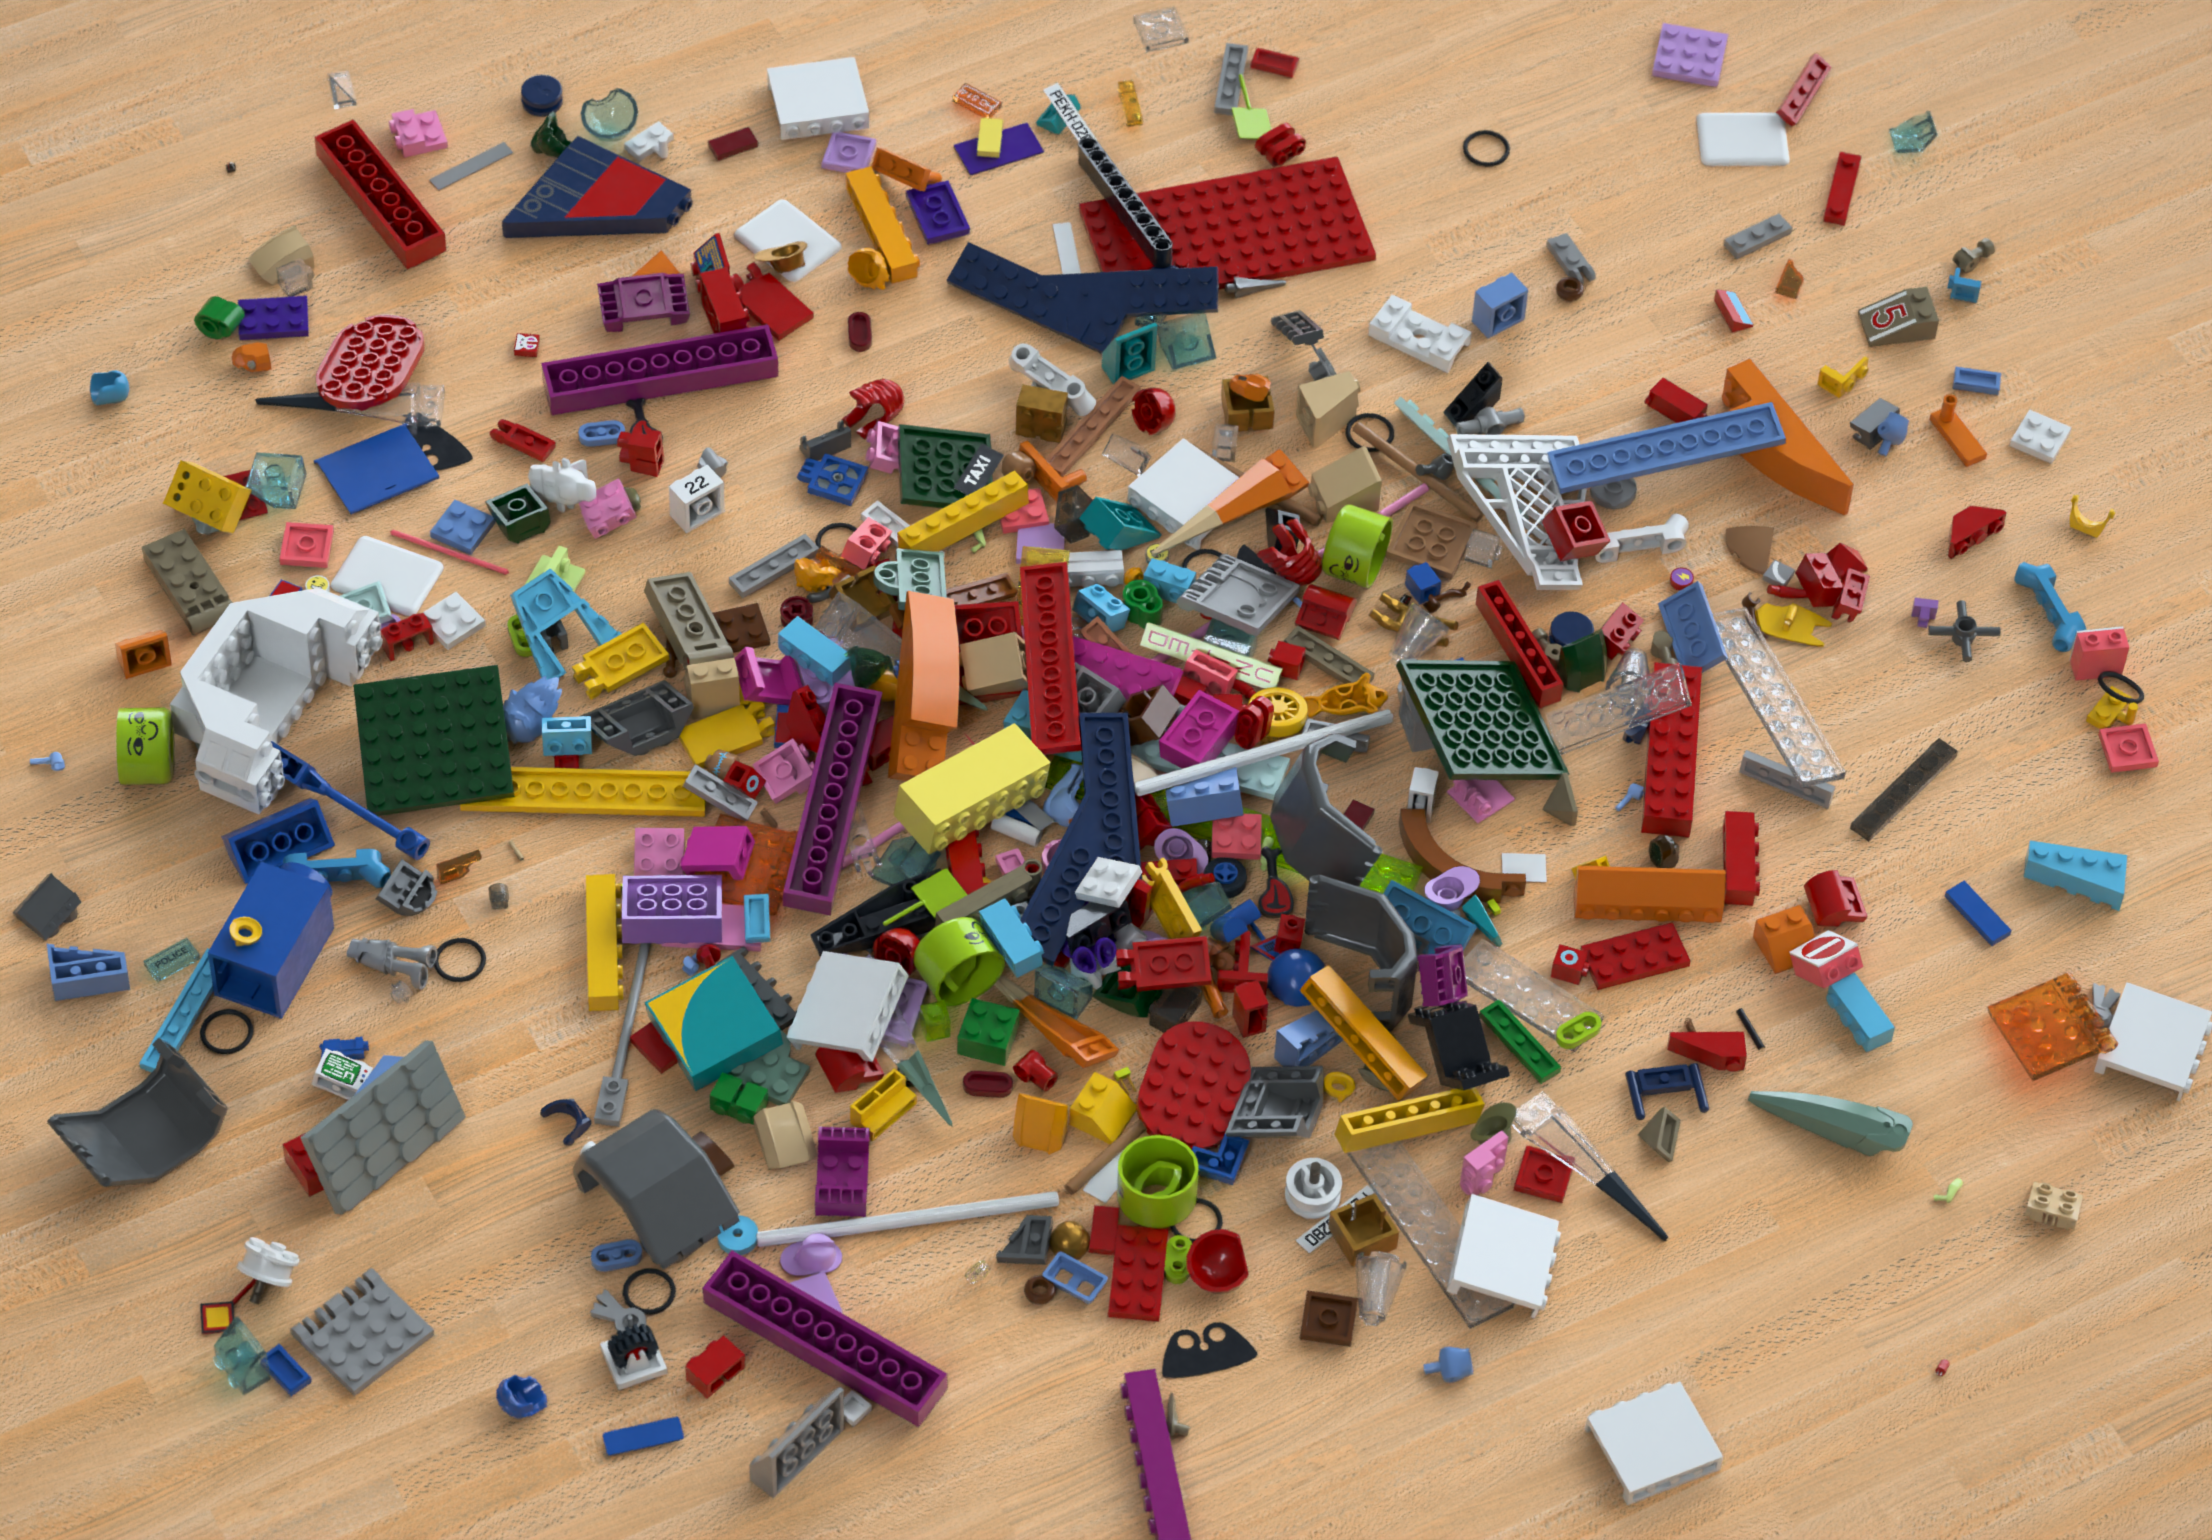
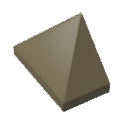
M1562 773L1542 810L1570 826H1575L1578 809L1568 773Z
M1663 1107L1640 1131L1638 1136L1666 1161L1671 1162L1673 1161L1681 1120L1666 1107Z

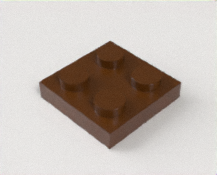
M758 603L712 613L733 653L742 651L744 647L754 649L770 645V637Z
M1307 1290L1300 1339L1351 1347L1358 1298Z

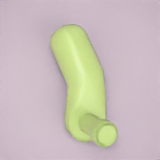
M982 529L974 532V536L979 543L971 548L973 553L986 546Z
M1265 837L1261 850L1265 846L1271 849L1274 840L1271 837ZM1261 854L1260 862L1262 865L1260 868L1262 871H1265L1267 861Z
M1956 1178L1948 1186L1947 1196L1934 1195V1200L1951 1202L1956 1192L1962 1187V1180Z

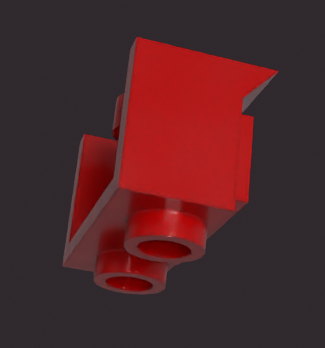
M424 612L413 614L406 619L391 623L381 629V638L383 639L381 647L390 662L395 660L393 644L401 642L404 649L410 652L414 649V642L411 637L420 633L423 634L429 645L434 644L433 628Z

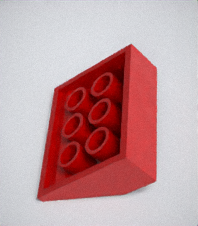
M1018 601L954 605L959 653L961 652L960 644L1016 632L1023 639ZM959 663V685L964 688L962 683V676L965 675L964 667H961ZM1022 690L977 695L974 697L981 703L1017 697L1021 694ZM959 700V704H958V705H970V704L965 703V702Z

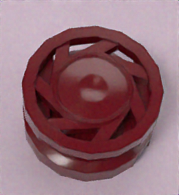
M792 596L784 600L780 608L782 626L785 628L797 616L812 626L814 621L813 605L809 603L807 598L802 596Z

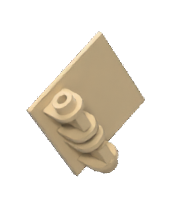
M2034 1182L2025 1216H2029L2030 1220L2042 1222L2043 1215L2046 1213L2044 1224H2047L2049 1215H2053L2051 1226H2054L2056 1217H2059L2056 1227L2069 1230V1228L2075 1229L2083 1195L2077 1194L2072 1190L2058 1189L2047 1183Z

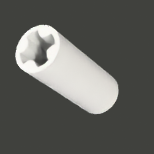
M1006 815L1000 819H994L991 824L992 830L1034 847L1038 846L1043 834V830L1039 831L1034 826Z

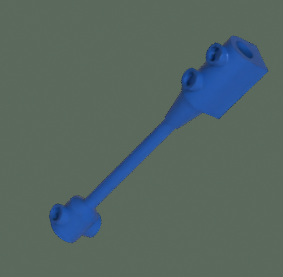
M271 741L272 747L281 752L283 775L286 780L301 789H307L328 796L394 837L396 839V848L413 859L420 860L426 854L430 846L428 838L410 827H406L401 831L333 789L310 764Z

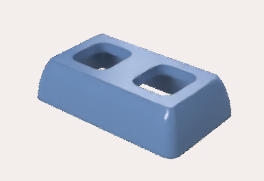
M1058 1252L1043 1272V1277L1054 1283L1055 1287L1086 1304L1093 1302L1108 1280L1106 1275L1063 1252ZM1060 1270H1066L1073 1274V1277L1067 1284H1063L1055 1279ZM1084 1281L1095 1286L1089 1296H1085L1077 1291V1288Z

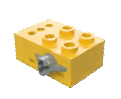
M180 460L163 504L192 517L198 533L207 535L218 531L234 533L251 489L193 462Z

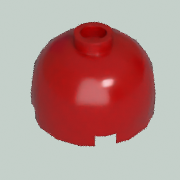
M1152 387L1142 389L1134 395L1132 402L1135 401V408L1131 409L1134 422L1139 430L1142 432L1146 430L1149 435H1153L1171 426L1175 420L1176 406L1168 392L1161 388Z
M890 929L875 940L873 946L874 958L897 962L910 976L916 970L914 953L920 940L907 929Z

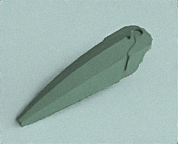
M1751 1091L1748 1101L1757 1107L1845 1148L1849 1147L1867 1156H1874L1883 1150L1892 1152L1902 1150L1913 1127L1912 1120L1906 1115L1879 1106L1872 1107L1828 1096L1781 1091Z

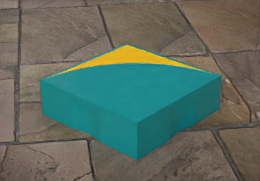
M733 956L645 1002L649 1019L664 1043L674 1052L680 1068L695 1092L718 1080L722 1072L728 1074L739 1065L753 1061L783 1045L780 1028Z

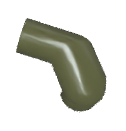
M624 487L634 512L640 510L641 499L636 490Z

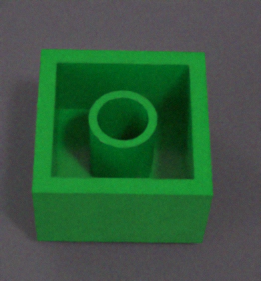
M971 998L957 1037V1054L1006 1066L1019 1028L1020 1010Z

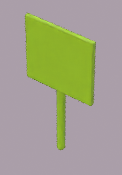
M1239 74L1238 77L1247 108H1231L1239 139L1258 140L1261 135L1272 130L1267 110L1251 108L1243 75Z
M945 868L911 887L920 901L883 922V925H889L922 905L936 918V912L967 896V893L948 869Z

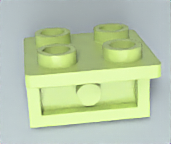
M558 546L552 557L542 555L525 585L551 568L575 592L585 575V569L570 564L568 548Z

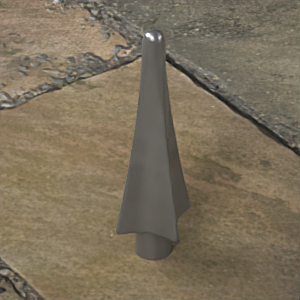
M1234 277V283L1225 284V292L1235 293V298L1237 299L1258 291L1284 286L1286 281Z

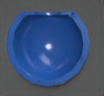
M1290 949L1283 951L1271 962L1268 968L1267 988L1286 1005L1295 1007L1309 1006L1311 1003L1300 992V989L1312 975L1326 967V965L1315 953L1309 950Z

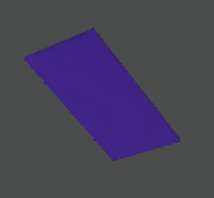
M1027 122L1002 130L999 158L977 156L979 137L953 145L970 176L1044 153L1043 148Z

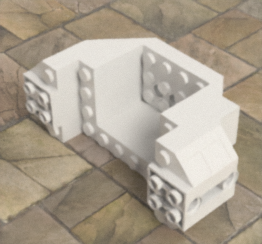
M321 588L230 603L180 671L182 688L170 703L174 733L194 741L198 749L195 760L197 769L194 774L198 779L200 790L258 815L264 808L268 807L271 801L276 798L278 790L282 788L285 781L281 752L272 747L271 741L278 744L282 737L285 738L288 735L290 726L295 720L300 718L302 709L307 703L312 701L315 691L325 683L326 677L350 687L356 679L361 678L364 668L370 663L371 656L381 648L383 643L379 612Z

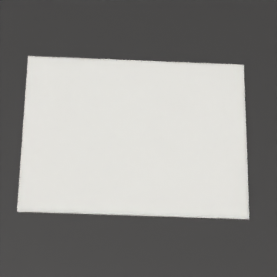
M1502 853V873L1526 874V882H1547L1546 855Z

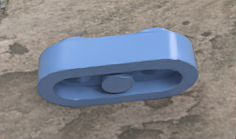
M616 420L586 423L579 428V441L587 447L617 444L621 431L625 432V427Z
M631 1239L599 1245L591 1253L592 1266L601 1272L637 1265L642 1259L641 1245ZM628 1254L633 1255L632 1257H626Z

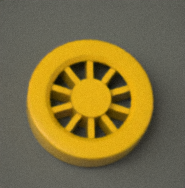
M1275 687L1260 690L1250 698L1248 705L1256 697L1264 696L1274 706L1271 729L1267 736L1287 737L1298 733L1304 728L1308 715V705L1305 699L1298 693L1289 689Z

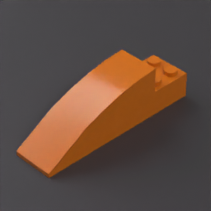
M1747 359L1727 368L1722 400L1730 408L1729 411L1772 402L1786 437V443L1783 445L1739 455L1761 473L1792 493L1842 515L1848 514L1854 486L1853 482L1751 359Z
M907 591L888 768V778L908 781L945 761L947 734L957 728L959 704V643L954 599Z

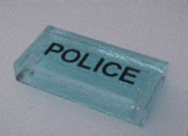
M186 937L144 960V966L156 982H159L200 960V954Z

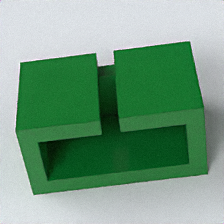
M722 1072L709 1095L710 1109L719 1115H727L741 1123L754 1125V1115L763 1108H766L769 1103L768 1089L747 1081L744 1089L739 1090L743 1080Z

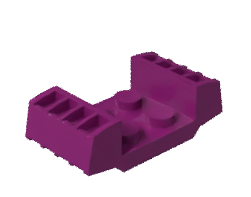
M647 274L622 277L597 284L603 325L606 332H622L623 323L669 317L670 324L673 326L687 323L690 310L684 274Z
M1462 944L1435 948V954L1417 956L1423 1007L1441 1006L1468 996Z
M819 1126L815 1216L866 1217L869 1128Z

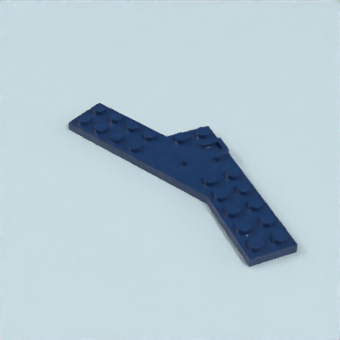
M968 242L947 278L948 284L1101 354L1113 339L1117 337L1127 317L1218 313L1219 270L1217 266L1040 275Z
M1079 713L1085 796L1020 919L1022 924L1027 923L1034 942L1037 940L1040 942L1044 950L1042 961L1052 967L1067 940L1066 934L1071 914L1084 907L1086 903L1084 900L1077 899L1075 891L1096 859L1101 857L1139 865L1141 868L1128 713Z

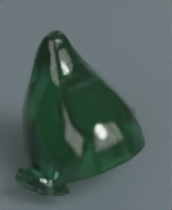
M854 646L844 654L846 657H850V669L855 687L868 689L883 676L887 669L894 670L890 656L887 654L885 656L873 649Z

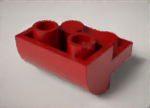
M1310 584L1302 597L1303 603L1297 615L1295 626H1300L1303 629L1340 641L1346 623L1351 618L1357 599Z
M1830 870L1815 875L1805 883L1804 889L1817 926L1838 927L1842 921L1863 923L1868 916L1854 877H1842L1839 875L1838 870Z
M819 1047L815 1053L835 1093L857 1090L860 1083L879 1081L884 1076V1072L876 1057H874L873 1062L864 1061L858 1053Z

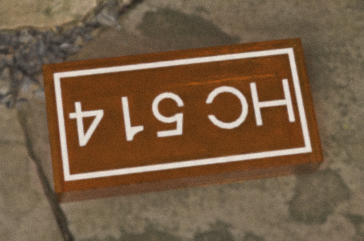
M967 83L953 95L954 103L983 118H992L1002 108L1001 101Z

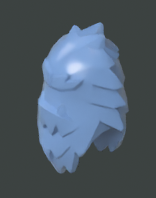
M543 676L534 683H528L518 692L513 689L510 691L509 698L504 701L503 705L508 742L512 741L514 744L517 742L526 743L542 736V718H551L557 710L559 704L557 702L562 693L561 688L557 689L559 684L558 677L546 680L547 676Z

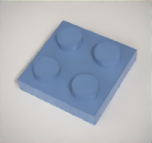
M454 500L431 529L430 537L472 555L496 522L493 516Z

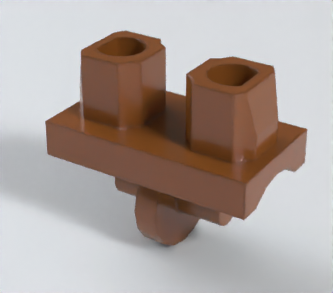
M1207 938L1210 968L1214 966L1216 971H1231L1235 965V960L1231 953L1225 951L1231 945L1224 941L1218 944L1212 938Z

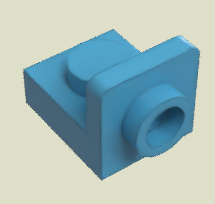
M1956 268L1955 275H1950L1947 288L1952 289L1950 298L1977 303L1981 281L1959 277L1961 268Z

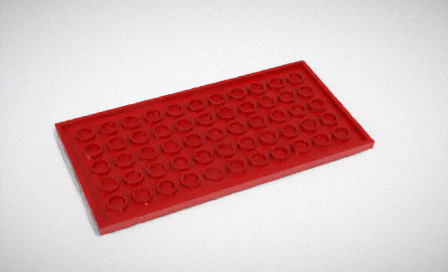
M1338 156L1136 193L1172 241V265L1177 268L1217 266L1219 270L1218 290L1225 289V284L1234 283V277L1273 280L1376 260V252ZM1105 199L1079 203L1078 210L1101 272L1150 270L1154 267Z

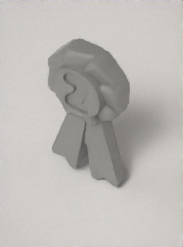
M2093 983V1005L2086 1007L2082 1019L2086 1026L2097 1031L2107 1030L2114 1017L2110 1009L2119 1000L2120 993H2116L2110 988L2104 998L2105 985L2099 986Z
M606 1289L603 1290L602 1294L596 1296L597 1301L601 1304L594 1303V1308L590 1311L591 1317L615 1322L617 1331H624V1327L627 1326L632 1328L634 1324H637L638 1327L640 1324L647 1326L644 1312L634 1307L624 1309Z

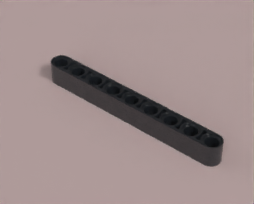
M1090 137L1081 139L1078 142V162L1151 263L1157 268L1170 267L1173 262V244L1170 238L1099 142Z

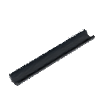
M1742 1008L1738 1009L1736 1013L1758 1050L1762 1047L1765 1048Z

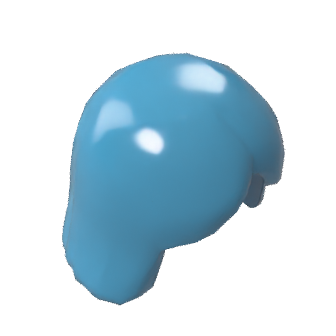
M118 370L93 373L90 380L92 402L95 405L124 401L129 394V382L125 374Z

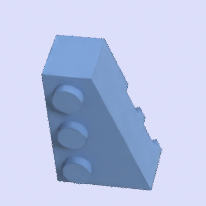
M1236 767L1166 789L1167 805L1172 827L1244 815Z
M47 944L55 1001L130 990L125 952L100 949L84 951L78 950V947L73 946L66 949L57 948L54 944Z
M1316 1010L1277 1030L1274 1058L1283 1067L1310 1066L1341 1043L1343 1039Z

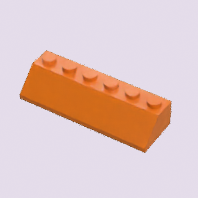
M1578 866L1573 894L1574 918H1583L1585 920L1681 921L1685 923L1721 922L1724 911L1726 871Z

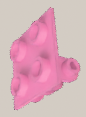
M1453 780L1454 787L1447 790V793L1477 823H1480L1515 800L1497 780Z
M635 828L634 876L683 875L681 858L684 856V828Z

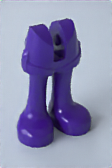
M1103 937L1097 940L1095 945L1090 948L1078 947L1071 956L1068 941L1066 940L1061 951L1067 957L1072 958V962L1078 970L1085 973H1094L1097 969L1096 962L1102 968H1106L1112 963L1116 956V945L1109 938Z

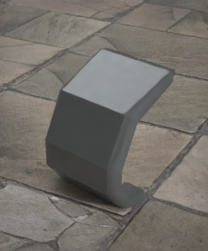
M1329 734L1304 747L1275 792L1270 818L1285 862L1308 881L1311 876L1322 875L1360 886L1383 851L1381 847L1376 845V841L1329 802L1327 796L1328 784L1322 782L1316 762L1321 754H1325L1346 763L1356 749L1357 741L1339 734Z
M1322 875L1311 876L1309 879L1304 932L1307 935H1314V938L1371 956L1379 969H1371L1369 971V992L1393 991L1391 1011L1372 1013L1391 1032L1412 1007L1418 962L1414 933L1385 894Z
M158 1038L152 1044L161 1054L156 1068L140 1085L100 1110L54 1114L47 1121L55 1133L60 1136L68 1148L75 1153V1156L104 1187L156 1182L199 1154L219 1134L228 1107L171 1044L161 1038Z
M658 1109L648 1111L584 1151L573 1167V1174L580 1191L586 1193L600 1184L623 1209L650 1258L655 1264H659L662 1269H666L679 1260L678 1252H680L682 1257H685L699 1248L698 1240L705 1244L721 1234L719 1226L722 1225L725 1231L740 1222L738 1217L740 1211L705 1151L675 1119Z

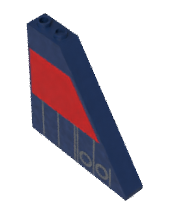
M577 136L502 220L503 237L526 238L667 233L673 226L678 224L680 217L690 210L693 203L691 189Z

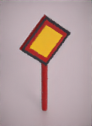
M253 1278L231 1302L200 1304L202 1334L235 1332L234 1305L256 1284L257 1279Z

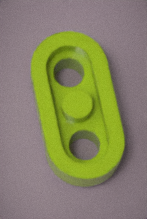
M514 615L507 622L508 633L513 647L518 655L530 657L532 652L518 615Z
M1583 1012L1563 1023L1556 1032L1557 1044L1564 1049H1573L1597 1036L1601 1029L1600 1017L1593 1012Z
M1174 1236L1167 1243L1164 1276L1173 1284H1182L1189 1278L1186 1256L1192 1242L1186 1236ZM1177 1266L1181 1267V1269H1174L1173 1267Z

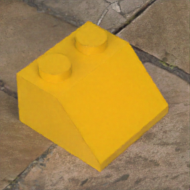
M1094 1072L1070 1107L1069 1125L1101 1141L1112 1144L1121 1135L1136 1113V1104L1117 1082Z

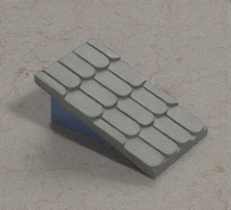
M425 1040L405 1057L383 1055L351 1099L300 1137L335 1214H344L346 1211L352 1210L373 1190H378L408 1162L414 1161L435 1141L439 1142L466 1118L450 1079L444 1070L445 1068L440 1056L436 1052L433 1041Z

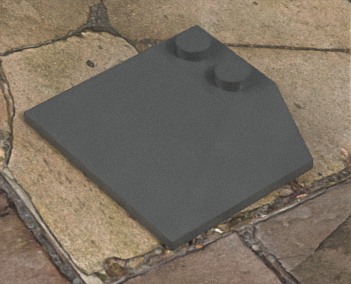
M663 680L579 717L591 716L592 732L606 744L637 756L645 755L651 749L668 745L672 740L679 738L694 709V705L667 681Z
M1323 1066L1252 1067L1250 1080L1244 1085L1226 1129V1137L1311 1138L1323 1107Z

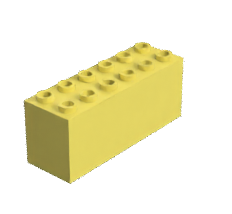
M1014 723L899 785L893 815L930 855L937 850H943L955 840L963 839L975 829L983 828L988 822L1000 819L1006 812L1014 808H1020L1028 800L1040 797L1045 791L1051 762Z

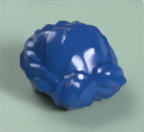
M514 1375L508 1379H503L496 1390L499 1406L509 1416L516 1419L532 1416L548 1406L547 1396L541 1390V1385L536 1378L531 1376L522 1378Z

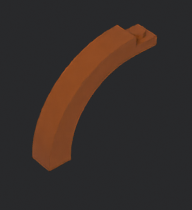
M1400 809L1399 828L1404 847L1414 864L1430 880L1454 867H1468L1450 857L1435 842L1427 826L1425 809ZM1473 869L1479 875L1480 883L1478 888L1465 898L1471 899L1476 895L1481 902L1487 903V901L1494 898L1496 903H1500L1501 896H1524L1526 874L1491 873Z

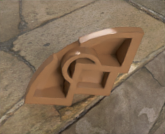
M1764 526L1727 528L1725 533L1727 548L1731 554L1733 552L1737 554L1738 558L1741 559L1740 564L1743 567L1764 575L1768 567L1774 528Z

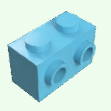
M1152 558L1143 575V580L1149 581L1156 587L1158 596L1161 599L1177 604V599L1187 589H1190L1191 585L1196 581V572Z
M1099 584L1078 590L1072 608L1074 612L1089 623L1098 616L1112 632L1124 629L1130 612V608Z
M591 716L542 718L543 756L592 754Z

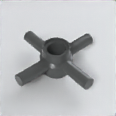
M1960 600L1956 603L1958 618L1953 626H1929L1928 635L1952 636L1953 642L1961 646L1963 661L1970 662L1972 661L1971 644L1976 636H2000V627H1976V621L1972 617L1967 616L1966 602Z

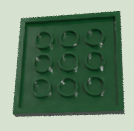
M899 424L897 432L900 504L945 508L967 496L955 489L954 486L980 445L984 444L991 448L990 434ZM993 476L990 477L986 485L993 482Z

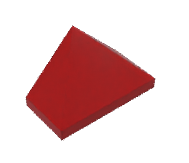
M1841 542L1826 554L1839 579L1844 576L1848 568L1861 573L1868 571V567L1859 551Z

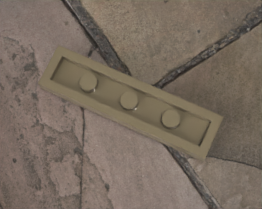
M1297 626L1284 639L1286 643L1306 648L1305 660L1343 684L1358 681L1364 673L1371 675L1370 683L1374 679L1372 671L1300 626Z

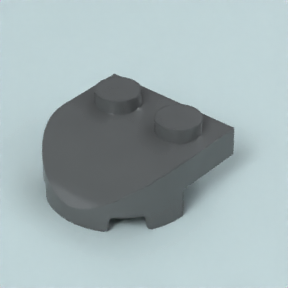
M401 859L376 897V900L399 915H417L429 908L437 896V890H435L433 883L434 877L428 870L425 869L421 872Z

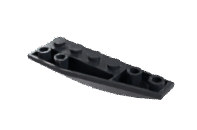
M941 868L894 883L810 934L818 955L821 956L823 951L845 954L873 948L877 938L890 929H907L916 936L930 932L935 928L936 918L930 914L924 905L887 926H884L883 922L918 903L920 900L911 887L942 871Z

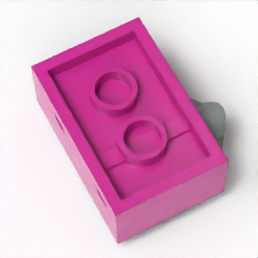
M1198 690L1187 705L1180 704L1175 713V721L1159 740L1160 757L1182 769L1216 759L1235 735L1239 710Z

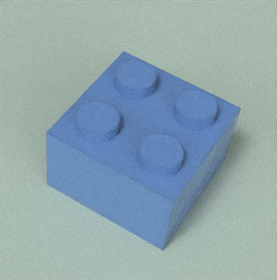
M1513 273L1499 277L1487 286L1480 287L1475 291L1472 322L1489 339L1525 319L1528 289Z

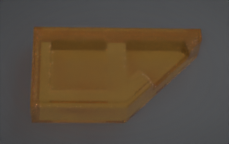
M1791 259L1787 261L1775 293L1797 300L1804 284V277L1796 270Z
M476 850L437 863V879L440 885L463 878L470 871L469 867L474 862H479L482 859L480 851Z

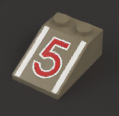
M1928 287L1905 289L1858 310L1869 347L1936 338L1939 319Z

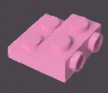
M413 109L392 113V120H389L390 131L392 134H396L394 137L395 144L398 150H402L404 158L448 148L436 110L416 115Z
M878 421L874 428L868 431L866 441L871 443V447L867 450L866 460L870 461V468L890 474L894 469H899L898 426Z
M619 478L597 489V495L593 501H582L579 503L583 518L595 539L637 518Z
M793 738L752 764L755 770L766 780L764 786L775 804L796 791L800 795L809 789L815 763L813 761L811 763L808 762L807 757L810 756L808 750L803 743L798 745Z
M1502 1130L1464 1156L1460 1186L1467 1195H1478L1479 1193L1487 1192L1493 1185L1494 1173L1499 1172L1504 1167L1508 1136Z

